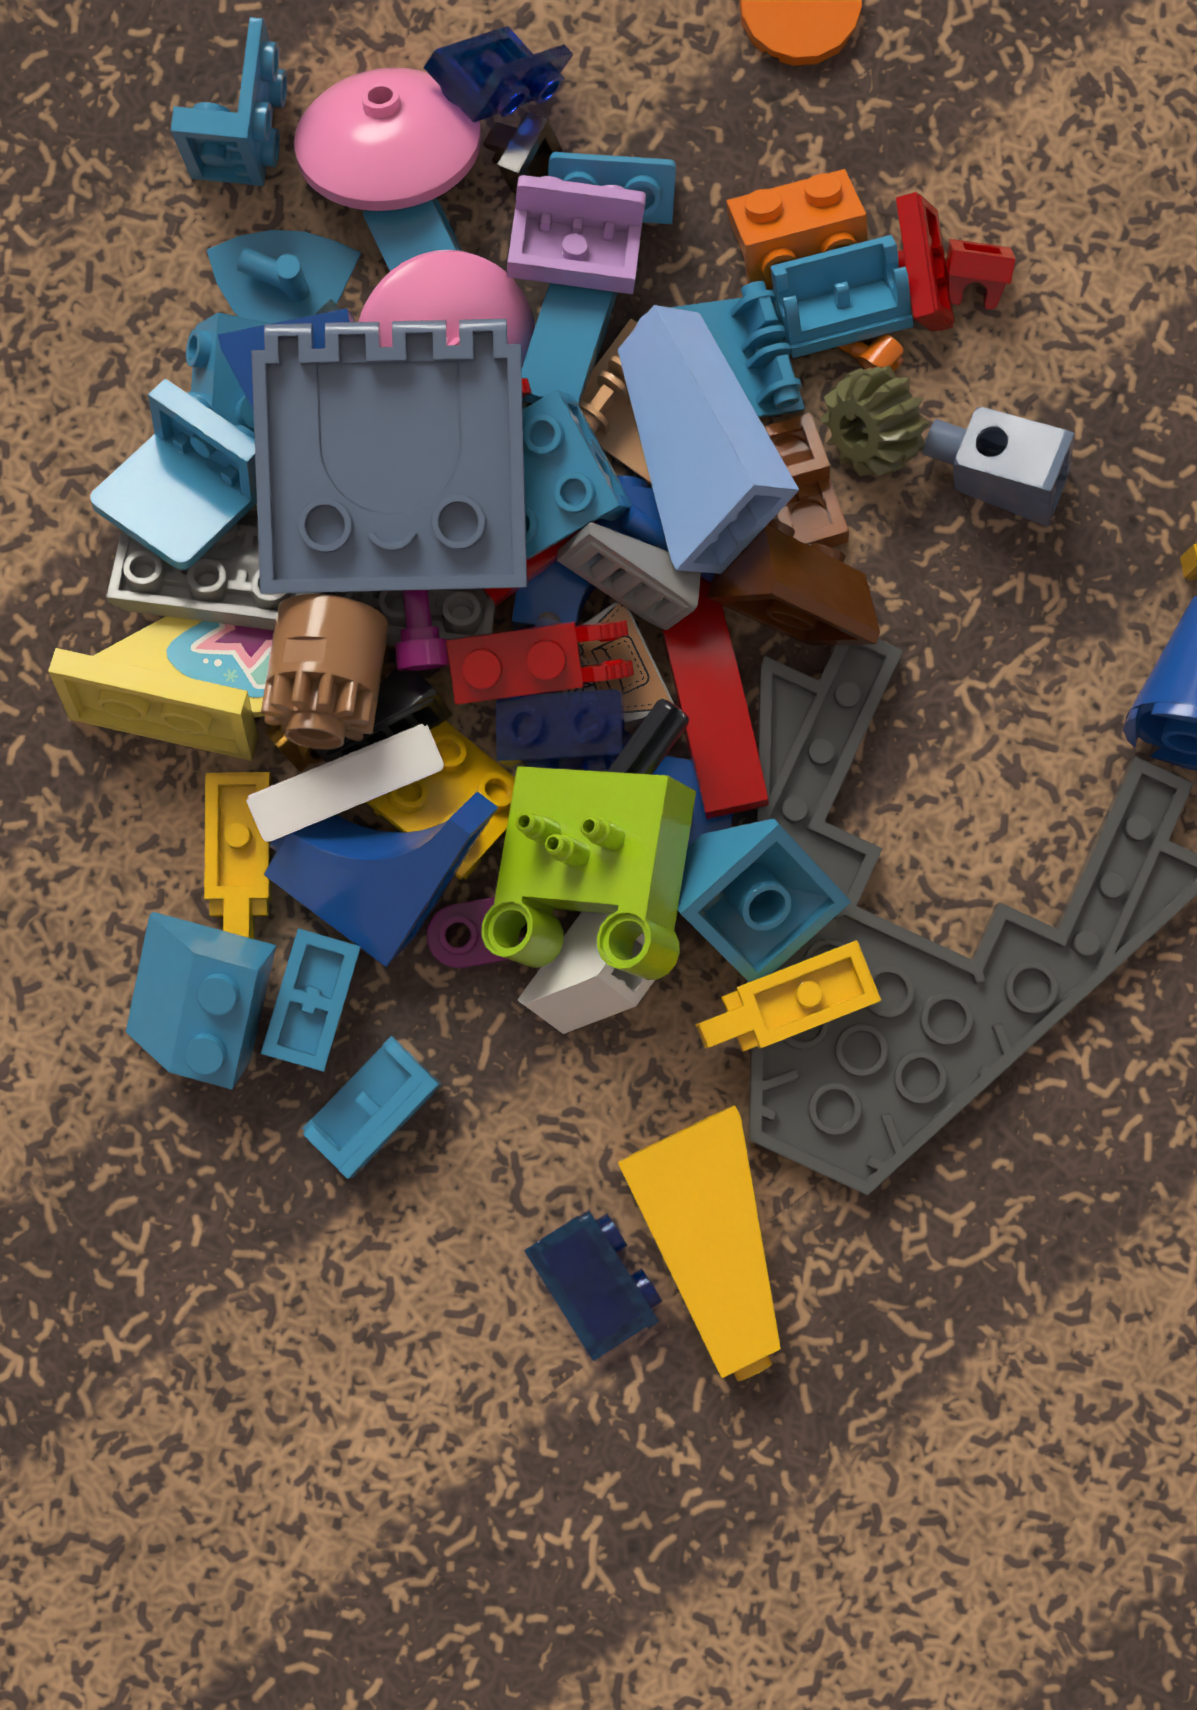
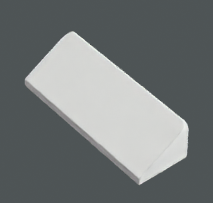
M420 724L248 795L249 799L246 801L262 839L266 842H271L437 773L444 768V763L428 725Z

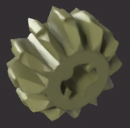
M890 365L873 369L869 367L865 370L860 368L845 375L844 380L837 382V386L833 387L832 391L824 396L828 411L820 420L831 430L832 436L826 444H834L840 450V465L853 464L860 477L868 474H877L878 476L884 473L891 474L905 467V463L910 461L925 447L921 434L930 423L919 414L918 410L924 398H915L909 392L910 377H895Z

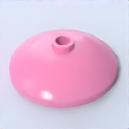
M381 68L347 77L328 88L306 109L297 125L294 147L298 166L303 177L319 194L335 203L350 208L389 211L425 203L453 188L467 175L479 155L482 137L480 120L474 104L454 84L420 70Z
M459 250L427 252L401 263L389 272L374 288L364 305L358 321L380 322L381 347H392V321L446 320L448 345H460L459 320L506 318L508 344L521 345V367H523L535 329L530 305L515 280L506 277L507 272L493 262L478 255Z

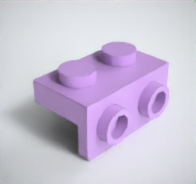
M519 176L506 277L633 294L646 194L642 191L628 190L617 185H591L563 181L552 176Z

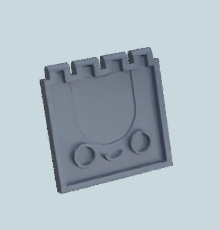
M506 318L459 320L460 345H448L446 320L392 321V347H381L380 322L325 323V348L315 349L313 323L265 324V350H251L260 594L527 588L521 345L508 344Z

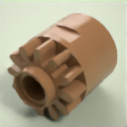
M304 594L283 600L277 609L261 713L265 715L264 722L269 725H282L281 732L285 734L288 740L300 746L313 749H336L343 746L345 737L361 741L363 734H372L389 627L386 617L378 610L362 602L334 595Z

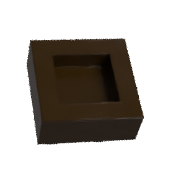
M527 111L518 128L495 122L483 142L485 148L495 151L491 160L497 164L509 188L515 194L519 176H548L550 155L553 152L563 151L548 119Z

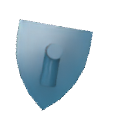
M268 230L240 235L207 249L216 283L232 310L239 317L268 323L334 311L362 253L332 239L305 231Z

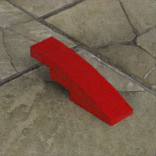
M700 577L699 599L696 609L668 630L661 628L678 707L689 717V724L683 732L705 817L710 819L769 806V799L723 607L721 604L706 598L711 583Z

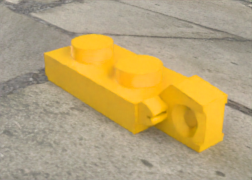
M270 772L206 773L204 899L209 902V915L211 917H223V931L254 939V916H269V901H272V881L264 875L272 861V848L270 847L271 842H266L262 839L246 800L249 799L248 795L272 786V774Z
M856 940L734 988L735 992L721 997L727 1011L726 1013L695 1025L705 1049L737 1037L743 1052L756 1046L758 1049L766 1047L882 1000L859 943Z

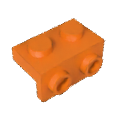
M845 169L817 174L808 179L770 189L756 190L750 194L726 200L729 221L744 256L747 284L763 281L767 290L773 289L771 266L868 241L867 215Z

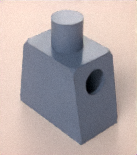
M977 407L967 429L935 419L928 432L923 455L953 465L954 490L1048 527L1071 472L1075 433L985 407Z

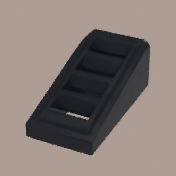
M396 669L380 683L373 733L363 734L361 741L345 737L343 746L339 748L315 749V751L328 763L420 724L428 725L431 730L446 721L453 714L436 690L418 671H398Z

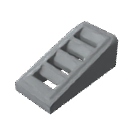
M592 522L558 549V562L659 628L668 630L693 612L698 605L701 572L676 571L668 551Z

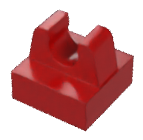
M949 239L946 269L948 272L950 302L954 305H960L964 288L970 283L978 282L985 286L984 308L995 309L1006 283L1011 284L1016 258L1011 247Z

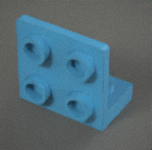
M250 17L238 113L231 112L222 105L209 102L197 103L193 108L173 107L170 131L191 179L264 186L267 166L276 167L278 164L280 133L279 129L272 128L274 107L284 108L286 103L287 72L285 69H279L278 42L270 41L263 18Z
M557 389L523 409L527 560L583 529L591 522L593 523L598 519L614 521L624 515L625 511L632 506V503L574 396Z

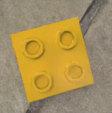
M444 721L430 730L443 760L444 768L437 773L366 803L374 809V813L378 817L382 815L401 832L420 831L447 821L476 792H479L495 804L498 809L455 874L460 880L462 878L466 880L481 863L482 860L480 858L507 830L515 777L447 721Z

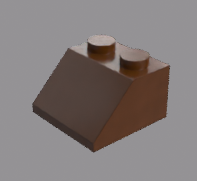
M772 519L722 574H714L706 598L794 640L810 646L867 645L877 643L880 629L866 574L845 564L846 556L839 550L816 543L807 545L793 538L795 530L785 523Z

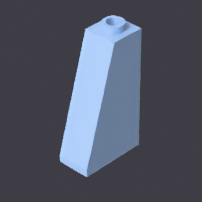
M653 305L649 312L639 319L635 329L618 348V354L670 559L676 571L722 574L799 491V488L700 313Z

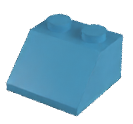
M152 912L148 919L126 1033L169 1073L232 1090L251 1061L277 945Z

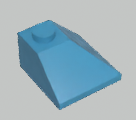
M775 819L701 834L687 847L678 911L748 982L776 971L851 903L850 899Z

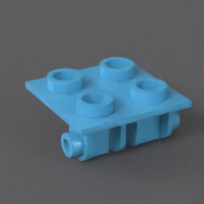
M756 281L741 288L742 298L669 307L700 313L759 418L800 412L805 409L799 391L802 388L800 379L795 377L789 357L792 350L790 344L784 341L786 330L784 326L779 324L773 304L776 297L774 291L766 289L763 281Z

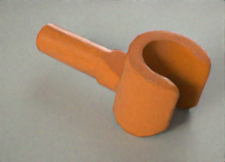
M889 334L878 336L869 346L862 341H857L836 347L857 359L864 370L869 367L873 369L890 365L892 370L895 371L903 363V358L901 357L903 347Z

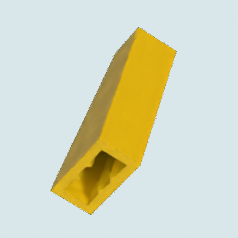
M731 1105L617 1162L721 1378L734 1373L737 1381H742L769 1368L772 1365L769 1355L780 1350L781 1347L742 1120L736 1106Z

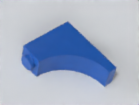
M476 792L447 821L428 829L413 832L378 831L362 827L338 815H333L271 841L270 847L276 851V854L264 875L387 967L418 934L498 807L479 792Z

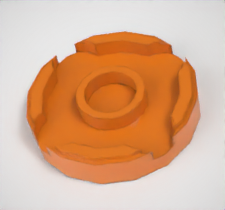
M739 0L741 25L756 48L764 54L766 51L769 55L779 58V62L792 66L818 64L838 54L848 43L857 26L862 8V0Z

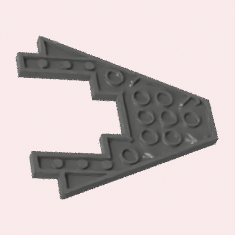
M880 639L877 640L876 644L835 645L819 680L766 656L759 671L758 755L769 806L756 808V822L775 819L851 901L847 907L774 972L857 940L882 1001L758 1049L756 1046L750 1049L748 1140L865 1195H869L1197 895V853L1169 841L1194 783L1135 756L1128 763L1056 927H1052L999 902L995 904L970 959L857 907L883 848L826 823L825 820L903 652L902 649Z

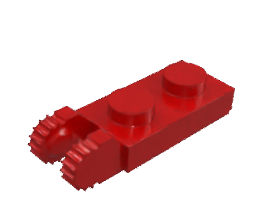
M627 620L576 626V621L447 639L446 646L455 705L584 687V682H598L633 676L632 660L618 658L605 660L598 664L582 666L579 642L596 640L608 642L619 640L621 637L629 635Z

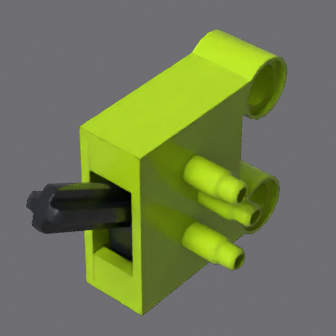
M658 700L607 772L517 766L494 905L485 914L482 923V939L485 946L493 954L532 968L544 967L553 962L560 953L564 942L563 928L560 921L552 914L553 909L611 914L601 924L597 935L598 952L601 959L609 966L646 980L660 979L669 974L674 968L680 954L679 940L674 929L696 791L670 776L652 774L689 724V717L683 710L668 700ZM527 923L526 936L519 944L520 931ZM644 933V946L641 952L633 958L634 942L640 934Z

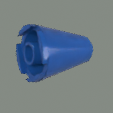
M1197 596L1192 598L1130 708L1123 728L1127 741L1135 748L1138 737L1146 743L1161 747L1151 754L1150 757L1197 771Z

